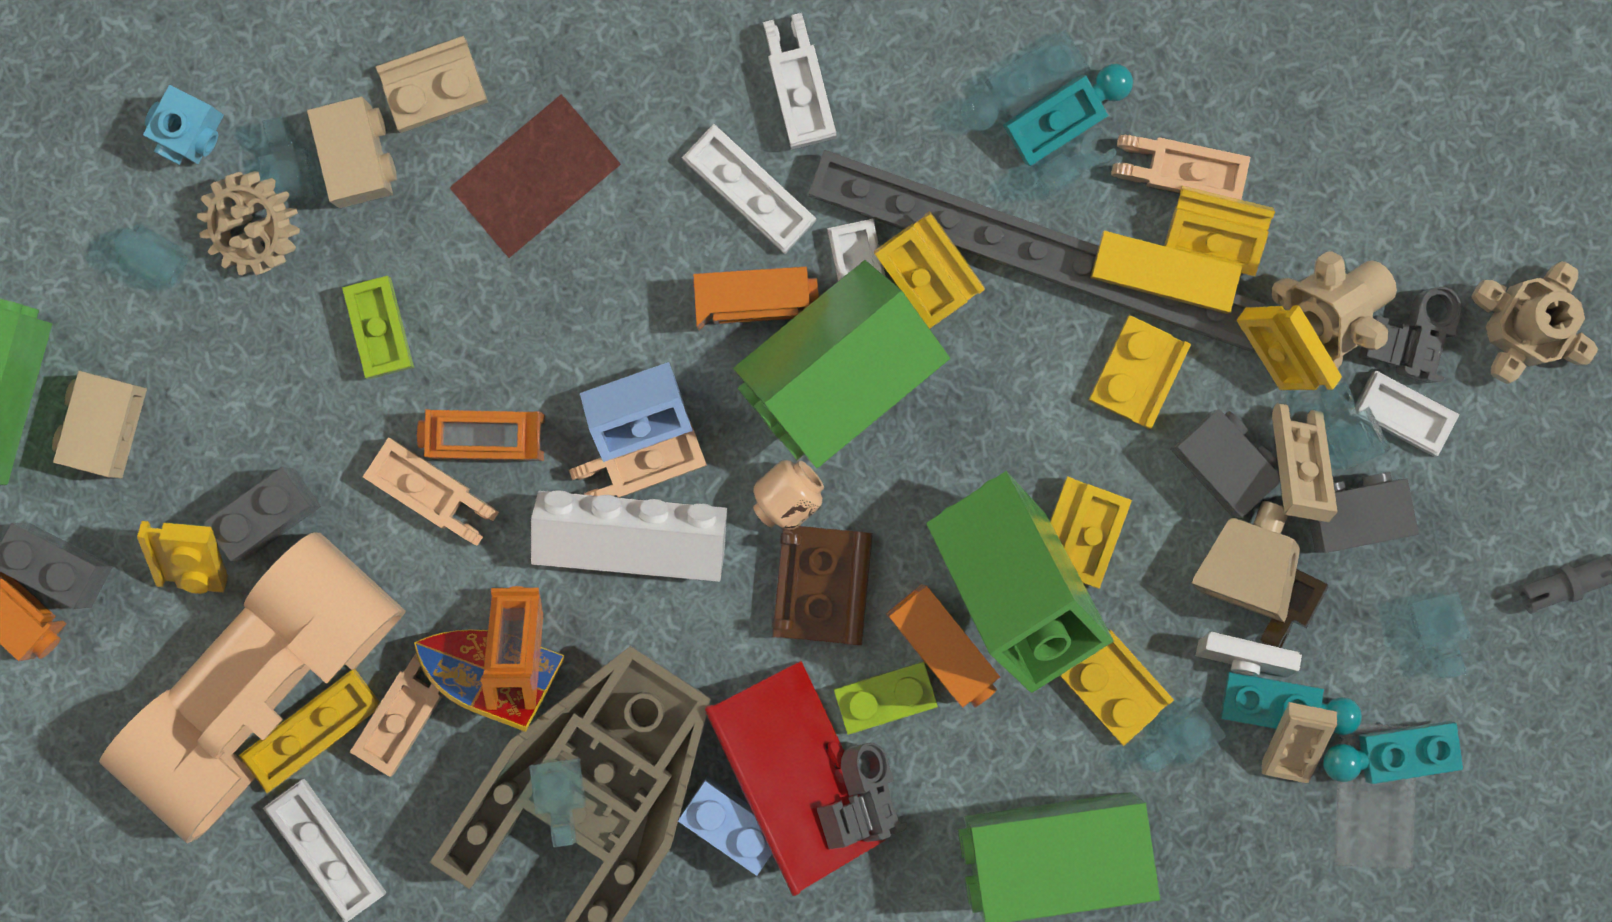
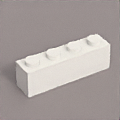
M560 490L552 492L538 491L531 517V564L720 582L725 551L727 508L712 507L708 504L669 503L658 499L636 500L617 498L612 495L571 494Z

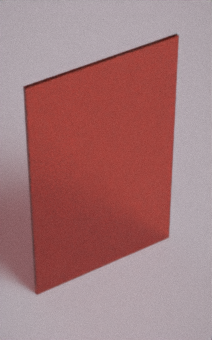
M561 94L455 182L450 189L508 258H510L618 168L621 163Z

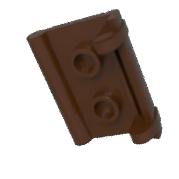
M798 526L794 530L783 529V533L780 536L781 553L774 618H772V637L862 645L873 533Z

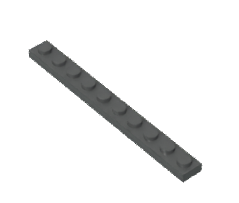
M824 150L809 191V197L902 230L920 220L930 211L959 250L1247 351H1252L1254 348L1238 324L1237 319L1246 307H1268L1266 304L1235 294L1231 312L1225 314L1091 279L1098 245Z

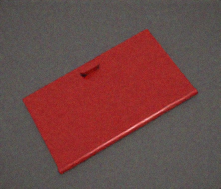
M802 661L715 705H709L705 708L711 725L792 896L800 894L803 889L886 840L865 842L862 839L849 846L829 850L817 808L836 802H842L843 806L850 803L848 798L850 796L841 770V759L845 751Z

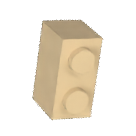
M361 96L307 110L328 198L332 204L338 208H343L393 195L390 182L397 180V174L390 153L383 154L379 137L386 135V130L379 108L372 109L371 105Z
M78 371L77 378L70 382L65 394V405L68 406L64 424L57 428L53 437L52 449L56 452L53 463L106 477L123 478L147 388Z

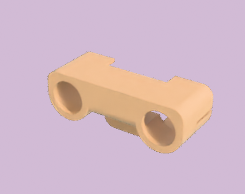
M311 533L302 538L269 568L247 596L244 602L245 608L171 689L150 702L119 732L100 758L99 763L186 843L201 837L255 779L254 775L235 752L252 733L265 740L283 719L274 709L311 669L327 684L345 664L351 670L356 669L406 612L321 533Z

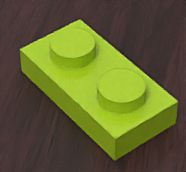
M387 275L342 287L365 378L370 380L414 368L391 277Z
M924 661L834 688L848 735L938 707Z

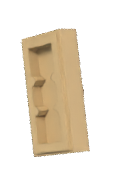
M1289 702L1262 760V774L1309 783L1337 726V712Z

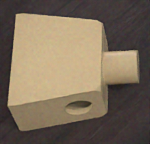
M1262 501L1254 524L1230 518L1193 578L1192 584L1199 592L1285 622L1300 547L1294 539L1281 534L1288 516L1284 514V507Z

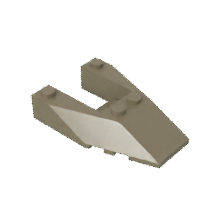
M629 646L529 725L526 732H520L509 741L429 863L470 889L480 879L526 809L604 861L564 922H622L672 846L707 715L705 708L709 706L711 698L634 647Z

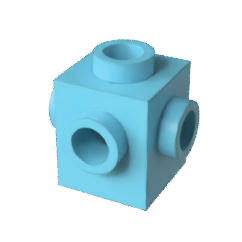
M169 85L161 101L155 102L149 109L145 118V126L147 128L143 135L157 143L153 152L178 165H180L183 158L199 164L202 156H208L214 149L218 140V132L216 130L224 115L211 105Z

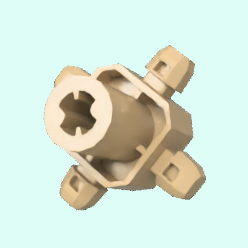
M1326 252L1315 261L1314 273L1302 281L1298 282L1290 278H1282L1274 283L1272 298L1274 302L1283 306L1285 310H1290L1293 305L1301 307L1338 369L1342 364L1343 355L1359 345L1369 350H1378L1386 344L1388 329L1384 324L1373 318V313L1395 298L1397 288L1393 275L1381 263L1372 260L1367 261L1345 274V264L1342 256L1334 252Z
M1561 261L1552 266L1543 279L1536 278L1510 286L1507 292V287L1493 280H1482L1472 294V299L1475 304L1486 312L1495 311L1486 325L1489 342L1504 351L1497 354L1491 366V375L1509 384L1519 378L1527 367L1526 365L1530 367L1561 358L1575 365H1588L1598 351L1596 344L1583 333L1576 334L1585 320L1581 302L1570 294L1578 280V270L1575 267Z

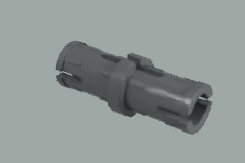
M1606 554L1601 558L1573 568L1570 565H1565L1557 568V574L1529 584L1520 585L1518 588L1520 596L1527 595L1528 599L1522 600L1525 609L1532 614L1537 612V610L1565 600L1573 603L1582 600L1584 593L1612 584V555Z

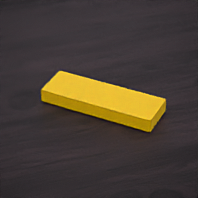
M1103 231L1091 279L1229 314L1232 309L1242 266Z
M353 669L278 725L265 740L260 739L241 753L239 757L266 793H269L374 714L380 701L356 669Z

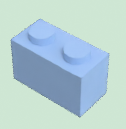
M669 362L580 393L588 428L603 462L693 431L680 389Z
M707 776L681 813L678 822L757 876L772 855V852L748 803Z

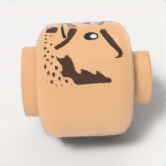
M782 460L755 483L753 492L757 504L753 508L760 520L768 527L772 528L776 524L785 530H794L821 507V491L824 490V486L818 475L805 462L798 461L794 463Z

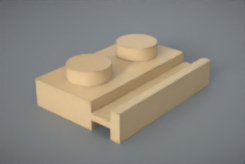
M464 36L376 66L396 127L400 133L488 103Z

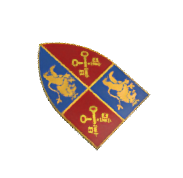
M455 630L432 635L414 642L416 655L424 673L430 682L449 700L474 713L525 732L564 661V655L541 647L535 709H525L522 687H499L497 710H487L480 678L484 673L488 630ZM504 634L501 664H520L521 639Z

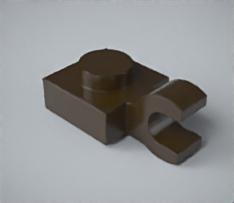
M1296 569L1286 620L1281 622L1271 618L1260 639L1262 644L1282 648L1293 623L1307 629L1329 588L1328 584Z

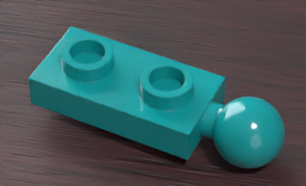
M1109 64L1099 71L1096 77V84L1093 86L1086 75H1080L1003 124L1025 165H1033L1108 117L1109 115L1101 102L1104 100L1116 102L1126 98L1133 88L1132 74L1123 65Z
M1227 672L1220 718L1277 729L1288 703L1291 702L1336 711L1337 726L1333 733L1348 735L1356 731L1360 726L1362 713L1358 704L1346 697L1335 698L1328 704L1322 703L1324 693L1322 688Z
M1451 721L1359 735L1361 751H1357L1354 747L1347 744H1337L1326 752L1323 759V766L1327 775L1338 782L1354 780L1361 770H1364L1365 782L1370 784L1463 770L1457 723Z

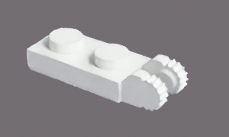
M802 13L791 15V28L799 48L786 52L781 51L780 35L774 21L763 22L771 54L768 56L791 150L837 138L814 45H810Z

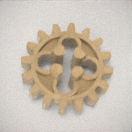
M254 171L244 175L242 172H237L225 176V179L213 182L211 184L213 192L203 195L201 201L209 208L207 211L197 214V218L207 222L208 229L199 233L200 237L211 238L213 245L209 248L208 253L214 255L220 252L223 255L221 266L224 268L237 264L239 275L252 271L255 275H259L271 270V268L282 265L286 262L284 255L293 252L296 248L288 237L299 234L300 228L291 225L289 218L294 217L298 212L294 208L286 209L284 202L288 199L289 193L285 191L276 194L274 192L276 180L273 178L260 182L259 172ZM232 199L236 202L235 206L232 204ZM266 209V218L249 223L253 218L252 214ZM249 223L244 228L245 233L231 237V229ZM264 240L265 248L261 245L260 241Z

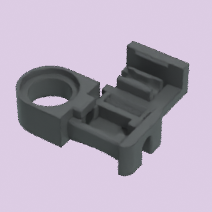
M1435 287L1421 291L1413 300L1407 324H1401V328L1388 325V318L1373 316L1375 320L1384 324L1388 329V340L1378 350H1369L1361 347L1359 358H1371L1395 366H1399L1400 362H1402L1406 366L1396 367V372L1399 375L1426 383L1441 382L1444 377L1436 374L1445 339L1456 334L1461 314L1459 297L1453 290L1447 287ZM1433 295L1441 297L1447 306L1446 316L1440 322L1431 320L1426 313L1427 301Z
M865 743L847 748L841 759V770L850 796L848 797L850 803L843 806L842 802H836L817 808L829 850L843 848L862 839L865 842L883 840L890 837L891 834L900 833L907 828V822H899L892 804L888 783L894 781L884 750L875 743ZM862 753L866 755L870 762L868 778L862 774L859 768V758Z

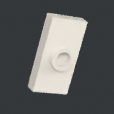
M1210 632L1199 639L1195 655L1232 664L1231 671L1238 674L1259 676L1260 671L1283 677H1289L1298 672L1302 655L1296 651L1215 632Z

